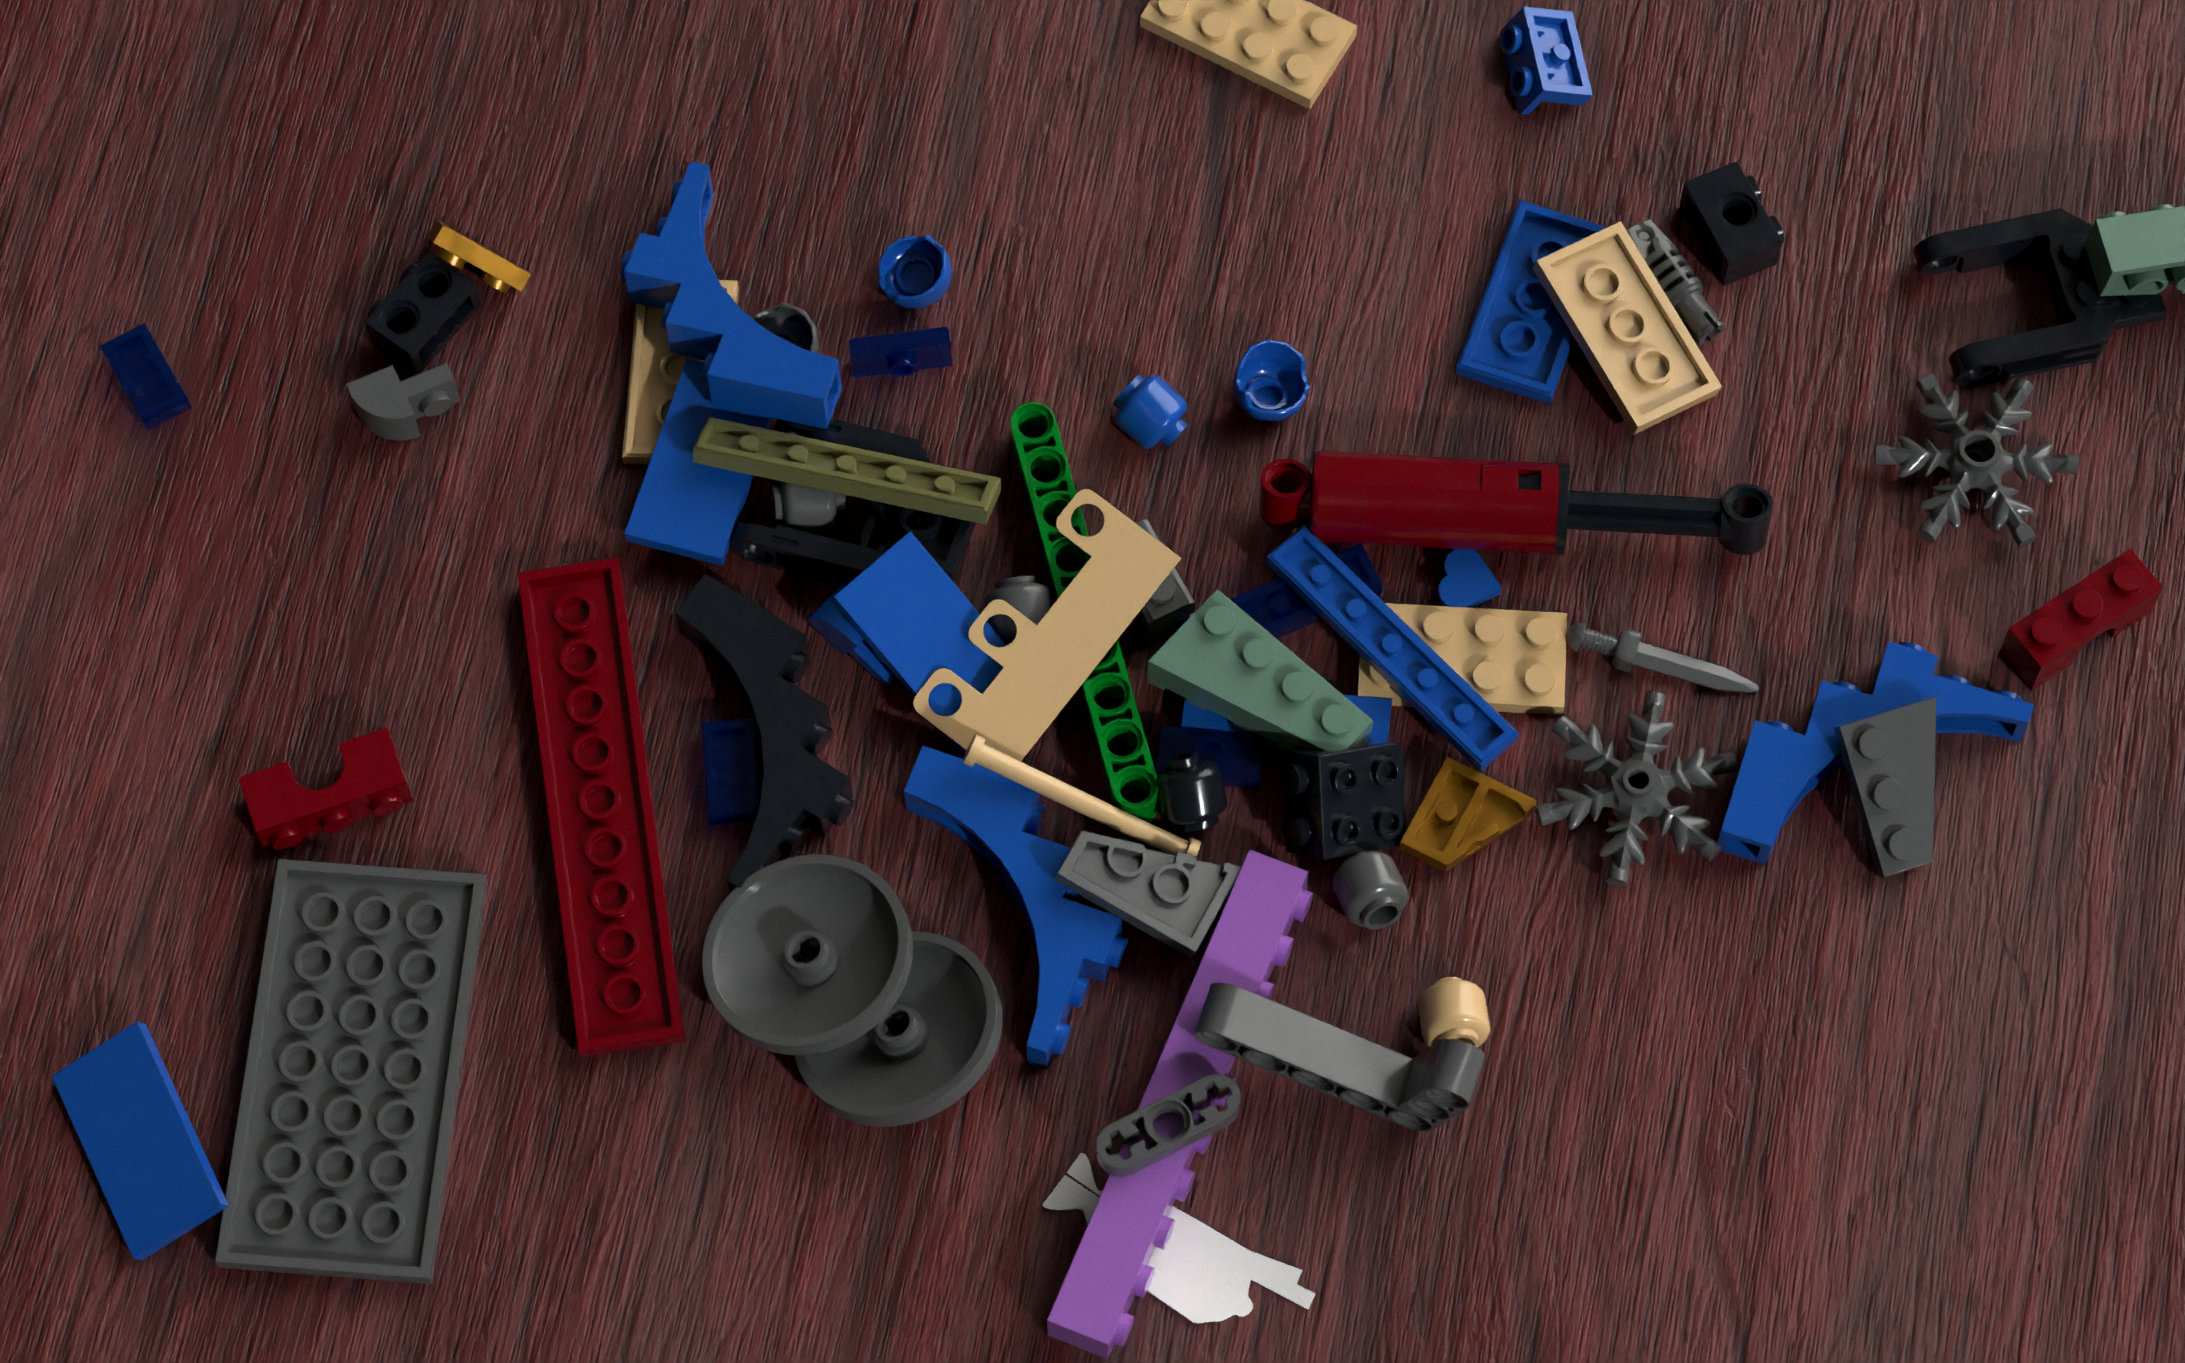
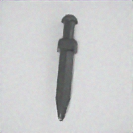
M1577 622L1567 631L1566 639L1571 649L1578 652L1579 647L1611 656L1613 667L1627 673L1635 665L1716 690L1757 693L1759 690L1757 684L1723 666L1640 642L1642 634L1640 632L1623 630L1619 637L1585 628L1586 622Z

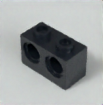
M429 251L419 263L414 262L406 268L400 278L399 285L387 298H380L369 310L365 325L371 344L414 375L420 374L481 307L476 284ZM436 289L445 290L438 297L426 296L429 292ZM401 325H413L407 332H393Z

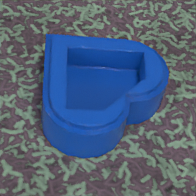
M1455 549L1447 555L1444 562V578L1438 587V602L1440 606L1477 608L1501 594V585L1476 551Z

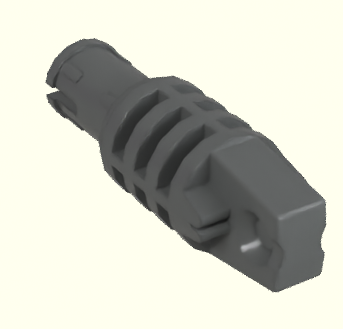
M1651 219L1642 221L1627 229L1628 234L1672 306L1690 329L1697 343L1705 345L1707 343L1705 337H1707L1709 342L1717 338L1725 330L1726 326L1706 302L1702 295L1704 290L1702 288L1703 283L1698 277L1694 276L1695 272L1692 268L1686 265L1687 261L1685 258L1678 254L1679 250Z

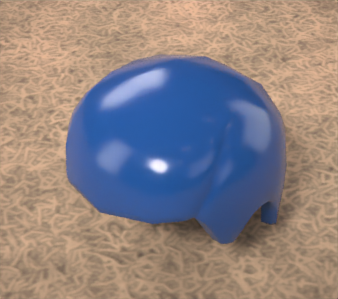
M929 235L918 237L906 236L887 246L878 261L879 286L892 302L903 308L924 309L940 301L950 287L953 273L950 258L946 250Z
M1266 339L1251 345L1238 362L1234 373L1233 389L1240 408L1244 409L1246 414L1259 421L1280 422L1296 415L1306 400V394L1310 388L1305 373L1306 360L1304 356L1283 341Z

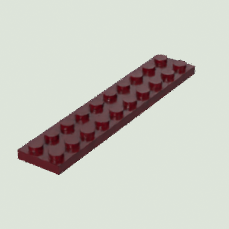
M619 557L518 572L580 1057L686 1042Z

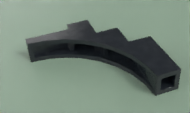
M704 574L675 613L679 633L708 654L735 684L754 718L763 754L764 774L760 807L747 846L727 878L729 893H731L736 887L741 888L748 877L762 868L783 860L786 855L793 857L806 840L808 835L807 827L825 837L833 824L838 827L842 825L851 813L855 801L852 799L853 793L850 777L811 754L817 755L820 753L831 737L832 728L828 706L789 683L790 681L797 683L809 666L810 657L806 635Z

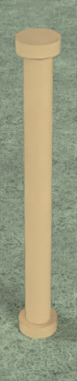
M976 734L966 750L962 763L973 767L976 763L1163 853L1175 856L1177 852L1193 856L1198 854L1201 841L1192 837L1188 841L1060 781L985 745V739Z

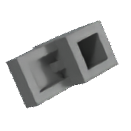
M447 363L403 381H399L392 365L346 383L353 407L362 424L372 433L389 440L403 441L421 437L416 419L423 416L432 417L446 412L451 405L460 402L455 380Z

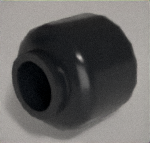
M1185 751L1170 756L1167 759L1169 766L1156 774L1155 786L1157 784L1159 789L1158 798L1164 820L1170 824L1178 825L1179 830L1182 832L1198 831L1219 822L1218 815L1228 806L1218 763L1211 759L1199 758L1197 751Z

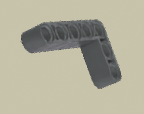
M1227 983L1211 984L1194 1033L1197 1040L1216 1050L1401 1126L1427 1132L1436 1129L1470 1106L1485 1058L1483 1051L1469 1043L1455 1039H1442L1412 1059L1248 990Z

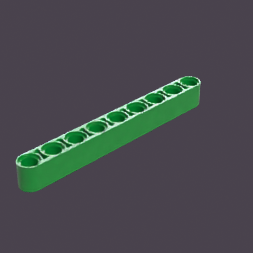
M1027 402L1020 405L1013 412L1010 419L1012 451L1054 602H1056L1080 572V570L1066 572L1059 567L1063 563L1070 561L1080 563L1084 567L1091 556L1061 534L1057 527L1047 523L1050 519L1060 515L1076 495V489L1052 410L1045 404ZM1029 429H1039L1044 432L1042 436L1037 438H1029L1023 435ZM1047 472L1057 476L1051 482H1040L1035 479L1037 475ZM1079 506L1072 514L1071 524L1079 535L1089 537L1081 507ZM1117 639L1106 653L1109 658L1102 663H1098L1079 687L1111 805L1150 823L1156 817L1159 809V789L1157 784L1155 786L1157 776ZM1107 697L1118 699L1122 703L1119 707L1111 710L1103 709L1097 705L1101 699ZM1121 743L1131 745L1135 749L1127 756H1118L1110 751L1114 745ZM1130 790H1140L1148 795L1147 799L1140 803L1128 802L1122 796Z

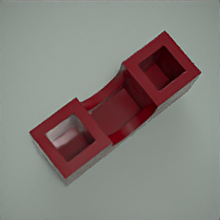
M2130 548L2009 627L1999 653L2030 691L2072 665L2078 652L2101 633L2106 631L2113 638L2151 613L2163 586Z
M388 727L338 744L344 762L343 772L340 778L328 788L310 790L302 787L297 782L289 761L239 777L238 779L256 834L264 851L272 848L276 850L292 848L300 844L303 838L322 831L326 833L339 832L350 827L355 820L372 814L375 816L389 815L401 809L403 804L413 801Z

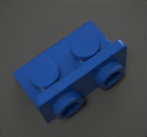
M1523 6L1500 31V47L1505 55L1510 77V90L1514 95L1518 113L1529 115L1541 102L1583 106L1593 94L1573 12Z

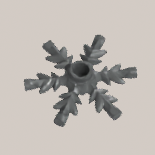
M1933 374L1919 379L1916 382V386L1930 405H1921L1918 410L1929 418L1940 422L1933 426L1932 429L1949 434V445L1944 449L1938 450L1930 440L1925 438L1923 448L1911 439L1900 436L1898 440L1902 448L1875 445L1873 454L1874 465H1902L1898 474L1901 477L1908 476L1924 466L1925 477L1930 475L1938 466L1945 468L1950 473L1951 479L1949 484H1940L1932 487V489L1941 494L1920 503V509L1931 511V513L1918 529V536L1928 543H1934L1947 520L1955 529L1959 528L1961 522L1959 504L1970 509L1965 492L1969 489L1975 490L1980 488L1987 493L1983 510L1993 506V528L2000 530L2006 523L2019 547H2024L2036 539V535L2022 515H2031L2034 511L2028 505L2011 497L2020 493V491L2012 487L2002 486V475L2007 471L2014 470L2021 479L2027 482V472L2043 482L2051 484L2053 482L2050 474L2051 471L2063 474H2077L2079 459L2078 454L2049 455L2053 447L2051 443L2042 444L2028 453L2026 443L2022 444L2014 453L2003 449L2001 437L2019 433L2018 430L2010 425L2026 420L2032 415L2031 411L2020 409L2034 389L2032 383L2022 377L2016 378L2004 400L1997 392H1993L1991 394L1992 416L1982 411V418L1986 428L1970 431L1964 426L1969 414L1968 410L1958 415V392L1953 390L1946 397Z
M1656 691L1646 692L1642 718L1633 713L1628 714V721L1636 739L1625 737L1626 742L1634 751L1632 757L1626 761L1613 758L1612 741L1603 749L1599 731L1594 724H1590L1587 733L1584 734L1567 716H1562L1553 726L1552 731L1573 746V748L1564 751L1563 756L1572 760L1590 762L1583 771H1602L1606 779L1605 784L1599 790H1595L1587 784L1580 783L1583 793L1565 788H1557L1555 793L1562 801L1546 803L1535 807L1537 821L1541 827L1568 818L1567 827L1570 830L1579 826L1589 812L1595 822L1603 807L1615 809L1619 814L1620 822L1608 827L1605 832L1616 835L1599 851L1600 856L1603 857L1613 855L1606 881L1615 887L1627 886L1631 859L1640 865L1645 864L1643 851L1637 839L1648 841L1646 834L1638 826L1645 817L1652 816L1660 819L1661 837L1670 829L1674 846L1679 853H1684L1688 843L1707 862H1710L1722 849V846L1700 831L1710 825L1709 820L1683 815L1690 806H1671L1667 795L1674 787L1693 794L1690 784L1708 789H1716L1718 784L1711 776L1737 771L1736 757L1733 751H1728L1704 760L1705 749L1700 747L1691 754L1683 765L1678 755L1675 757L1670 770L1659 769L1653 762V755L1668 747L1657 742L1672 729L1673 723L1671 721L1660 722L1666 696ZM1630 784H1637L1644 788L1636 789L1633 788Z

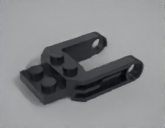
M2062 208L1935 234L1919 242L1913 249L1921 275L1939 274L1959 270L1961 274L2043 257L2042 267L2061 325L1974 342L1957 349L1950 355L1948 361L1955 382L1960 387H1975L2096 362L2115 330L2163 320L2166 308L2161 293L2151 295L2100 296L2084 246V242L2093 225Z
M831 418L827 429L781 419L777 420L774 431L931 463L930 458L918 439ZM873 501L860 534L861 545L777 525L776 529L754 523L738 521L729 546L739 557L752 563L839 585L842 582H851L905 534L911 531L954 582L975 522Z

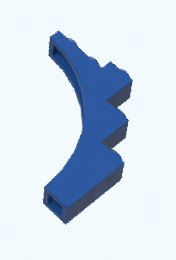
M690 162L683 180L677 179L671 195V210L668 217L660 218L655 236L640 233L633 251H626L624 254L620 277L621 280L626 281L629 302L664 309L661 329L667 332L670 353L705 360L703 382L709 385L712 405L827 429L842 392L839 360L802 349L769 332L742 311L721 286L705 252V226L714 197L710 166Z
M1888 641L1872 694L1862 693L1858 687L1847 682L1828 683L1822 681L1805 735L1796 733L1792 727L1782 722L1768 721L1763 723L1754 721L1717 842L1722 846L1720 851L1766 865L1780 830L1801 800L1831 772L1844 765L1834 730L1836 726L1929 697H1936V734H1983L2021 742L2029 724L2034 704L2023 701L2020 696L2009 691L1997 690L1991 692L1974 687L1968 680L1959 676L1947 675L1941 677L1934 675L1938 660L1937 655L1927 653L1926 649L1914 643L1902 642L1896 644Z
M922 746L904 789L906 810L943 826L974 848L1001 876L1020 906L1036 948L1039 969L1037 1009L1026 1045L1027 1061L1030 1064L1048 1069L1053 1054L1062 1056L1066 1048L1072 1028L1071 1025L1065 1024L1072 1006L1081 1008L1088 991L1090 978L1104 982L1110 966L1119 968L1128 943V939L1122 937V918L1077 903L1080 897L1079 894L1054 881L1072 848L1036 836L1042 826L1046 813V806L1041 805L1039 793L976 763L973 767L962 763L963 759Z

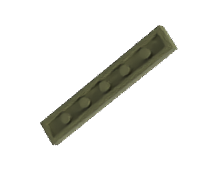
M708 417L693 447V463L987 525L1001 492V478L713 417Z

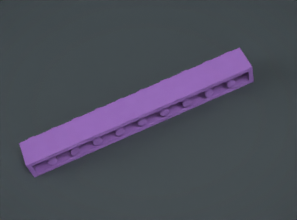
M1249 849L1138 1110L1207 1075L1221 1074L1235 1082V1077L1230 1076L1229 1072L1236 1057L1201 1043L1194 1036L1205 1000L1212 983L1232 984L1269 1000L1271 999L1275 984L1268 982L1275 965L1282 968L1285 966L1294 942V938L1287 935L1294 919L1303 922L1313 898V892L1307 891L1308 871ZM1210 1091L1207 1093V1103L1195 1111L1192 1110L1190 1101L1185 1102L1184 1104L1187 1105L1192 1113L1193 1124L1195 1126L1201 1124L1198 1121L1199 1111L1209 1106L1215 1107V1105L1225 1107V1100L1228 1098V1095L1218 1097L1214 1091ZM1167 1112L1156 1117L1153 1122V1128L1161 1137L1173 1138L1183 1131L1184 1122L1177 1114ZM1143 1125L1137 1127L1139 1139L1122 1145L1119 1155L1123 1160L1130 1158V1147L1143 1139L1147 1150L1153 1148L1145 1137ZM1213 1133L1131 1175L1123 1177L1109 1175L1047 1319L1048 1336L1105 1359L1109 1358L1114 1344L1121 1347L1124 1346L1134 1322V1316L1127 1314L1135 1295L1144 1298L1148 1291L1155 1271L1154 1267L1148 1265L1155 1247L1162 1250L1165 1249L1175 1224V1219L1168 1216L1176 1199L1182 1202L1186 1200L1195 1177V1172L1189 1170L1196 1152L1205 1154Z

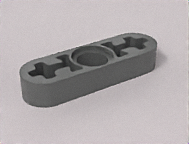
M1207 1075L1109 1124L1100 1132L1097 1138L1096 1150L1099 1165L1104 1171L1113 1176H1128L1230 1125L1237 1118L1240 1111L1241 1096L1237 1084L1225 1075ZM1210 1091H1214L1218 1097L1228 1095V1098L1225 1100L1224 1111L1218 1112L1216 1107L1209 1106L1198 1112V1121L1201 1124L1196 1126L1193 1124L1192 1113L1187 1105L1184 1104L1185 1102L1190 1101L1192 1110L1195 1111L1207 1103V1093ZM1167 1112L1177 1114L1184 1122L1183 1131L1173 1138H1164L1158 1135L1153 1128V1122L1160 1114ZM1140 1125L1144 1126L1145 1137L1153 1148L1147 1150L1143 1139L1130 1147L1129 1159L1123 1160L1119 1154L1108 1155L1112 1151V1140L1119 1138L1123 1145L1129 1144L1139 1139L1137 1127Z

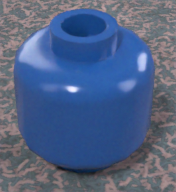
M1138 374L1112 403L1117 408L1114 415L1115 424L1143 449H1151L1160 441L1168 448L1188 426L1181 420L1187 410V401L1158 375H1150L1144 379Z

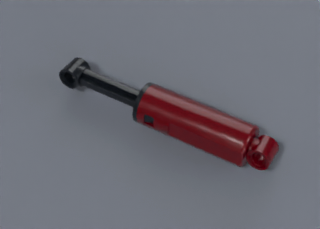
M1317 451L1313 455L1312 473L1304 464L1292 459L1275 460L1263 469L1260 477L1259 512L1260 517L1267 525L1280 530L1295 529L1309 519L1310 533L1315 535L1321 542L1563 555L1567 529L1717 537L1719 543L1726 550L1739 555H1749L1760 551L1766 545L1773 501L1765 489L1748 483L1737 484L1729 488L1724 495H1720V498L1569 490V464Z

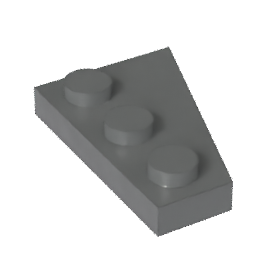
M1929 697L1834 727L1878 877H1887L1932 863L1936 697Z
M1081 831L1054 881L1115 916L1121 917L1122 920L1187 957L1192 958L1240 873L1242 866L1224 863L1223 866L1198 861L1196 860L1197 856L1179 852L1175 856L1145 849L1144 844Z

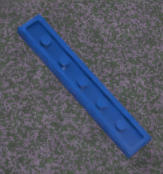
M1305 525L1300 527L1267 555L1266 564L1479 772H1482L1518 740L1519 733L1323 542L1311 534Z

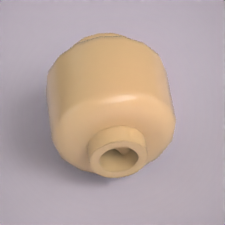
M1445 977L1435 982L1434 985L1430 986L1420 996L1418 1013L1422 1036L1428 1047L1442 1039H1455L1479 1048L1488 1039L1491 1027L1483 990L1476 984L1458 977Z

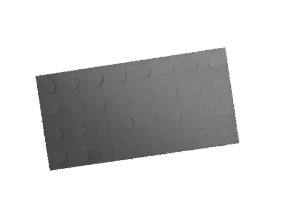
M278 859L225 1196L229 1206L223 1210L215 1260L219 1268L432 1284L488 886L486 874Z

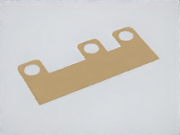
M1083 489L1077 492L1056 520L1058 531L1088 553L1091 558L1038 625L1006 601L996 599L987 605L969 628L968 636L970 641L1003 666V669L984 693L978 692L951 670L941 668L932 674L914 698L913 705L915 710L966 750L976 734L985 739V745L1018 761H1022L1181 560V557L1092 490ZM1084 504L1097 506L1104 515L1103 528L1099 533L1090 537L1079 535L1071 524L1074 510ZM997 614L1009 616L1017 627L1015 639L1004 647H995L989 644L983 633L986 621ZM942 683L954 685L962 696L959 710L950 716L937 715L931 710L928 702L931 690Z

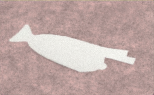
M1080 1153L1067 1171V1174L1101 1196L1102 1191L1098 1190L1094 1183L1089 1159L1084 1153ZM1064 1175L1042 1205L1044 1208L1051 1210H1083L1087 1224H1089L1100 1197ZM1174 1206L1172 1207L1168 1217L1175 1219L1174 1228L1165 1249L1162 1250L1155 1247L1148 1265L1154 1267L1155 1271L1148 1292L1194 1323L1219 1322L1233 1315L1240 1317L1248 1315L1253 1309V1302L1248 1297L1251 1280L1309 1309L1316 1294L1297 1284L1302 1273L1301 1269L1252 1252Z

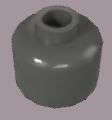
M782 481L773 483L770 486L771 508L775 524H782V526L809 533L828 532L836 523V513H845L846 500L843 494Z
M1017 576L996 581V589L991 591L985 598L986 607L993 600H1004L1036 625L1053 606L1050 589L1043 584L1036 583L1035 576ZM997 614L988 619V624L1005 644L1013 642L1017 634V627L1009 616Z
M1362 851L1358 854L1348 855L1335 872L1332 880V889L1348 921L1358 927L1378 930L1390 926L1399 919L1403 908L1407 904L1408 889L1393 859L1383 852Z

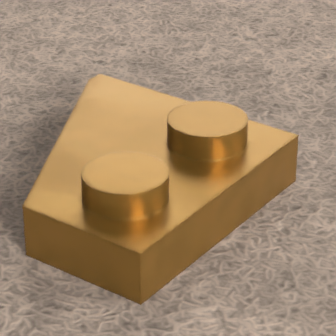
M438 220L435 221L427 236L434 244L440 246L436 256L460 269H463L466 261L484 271L480 277L481 281L505 294L510 286L522 292L531 275L523 268L452 230L449 226Z
M1446 757L1400 842L1399 850L1446 873L1532 815L1537 800Z

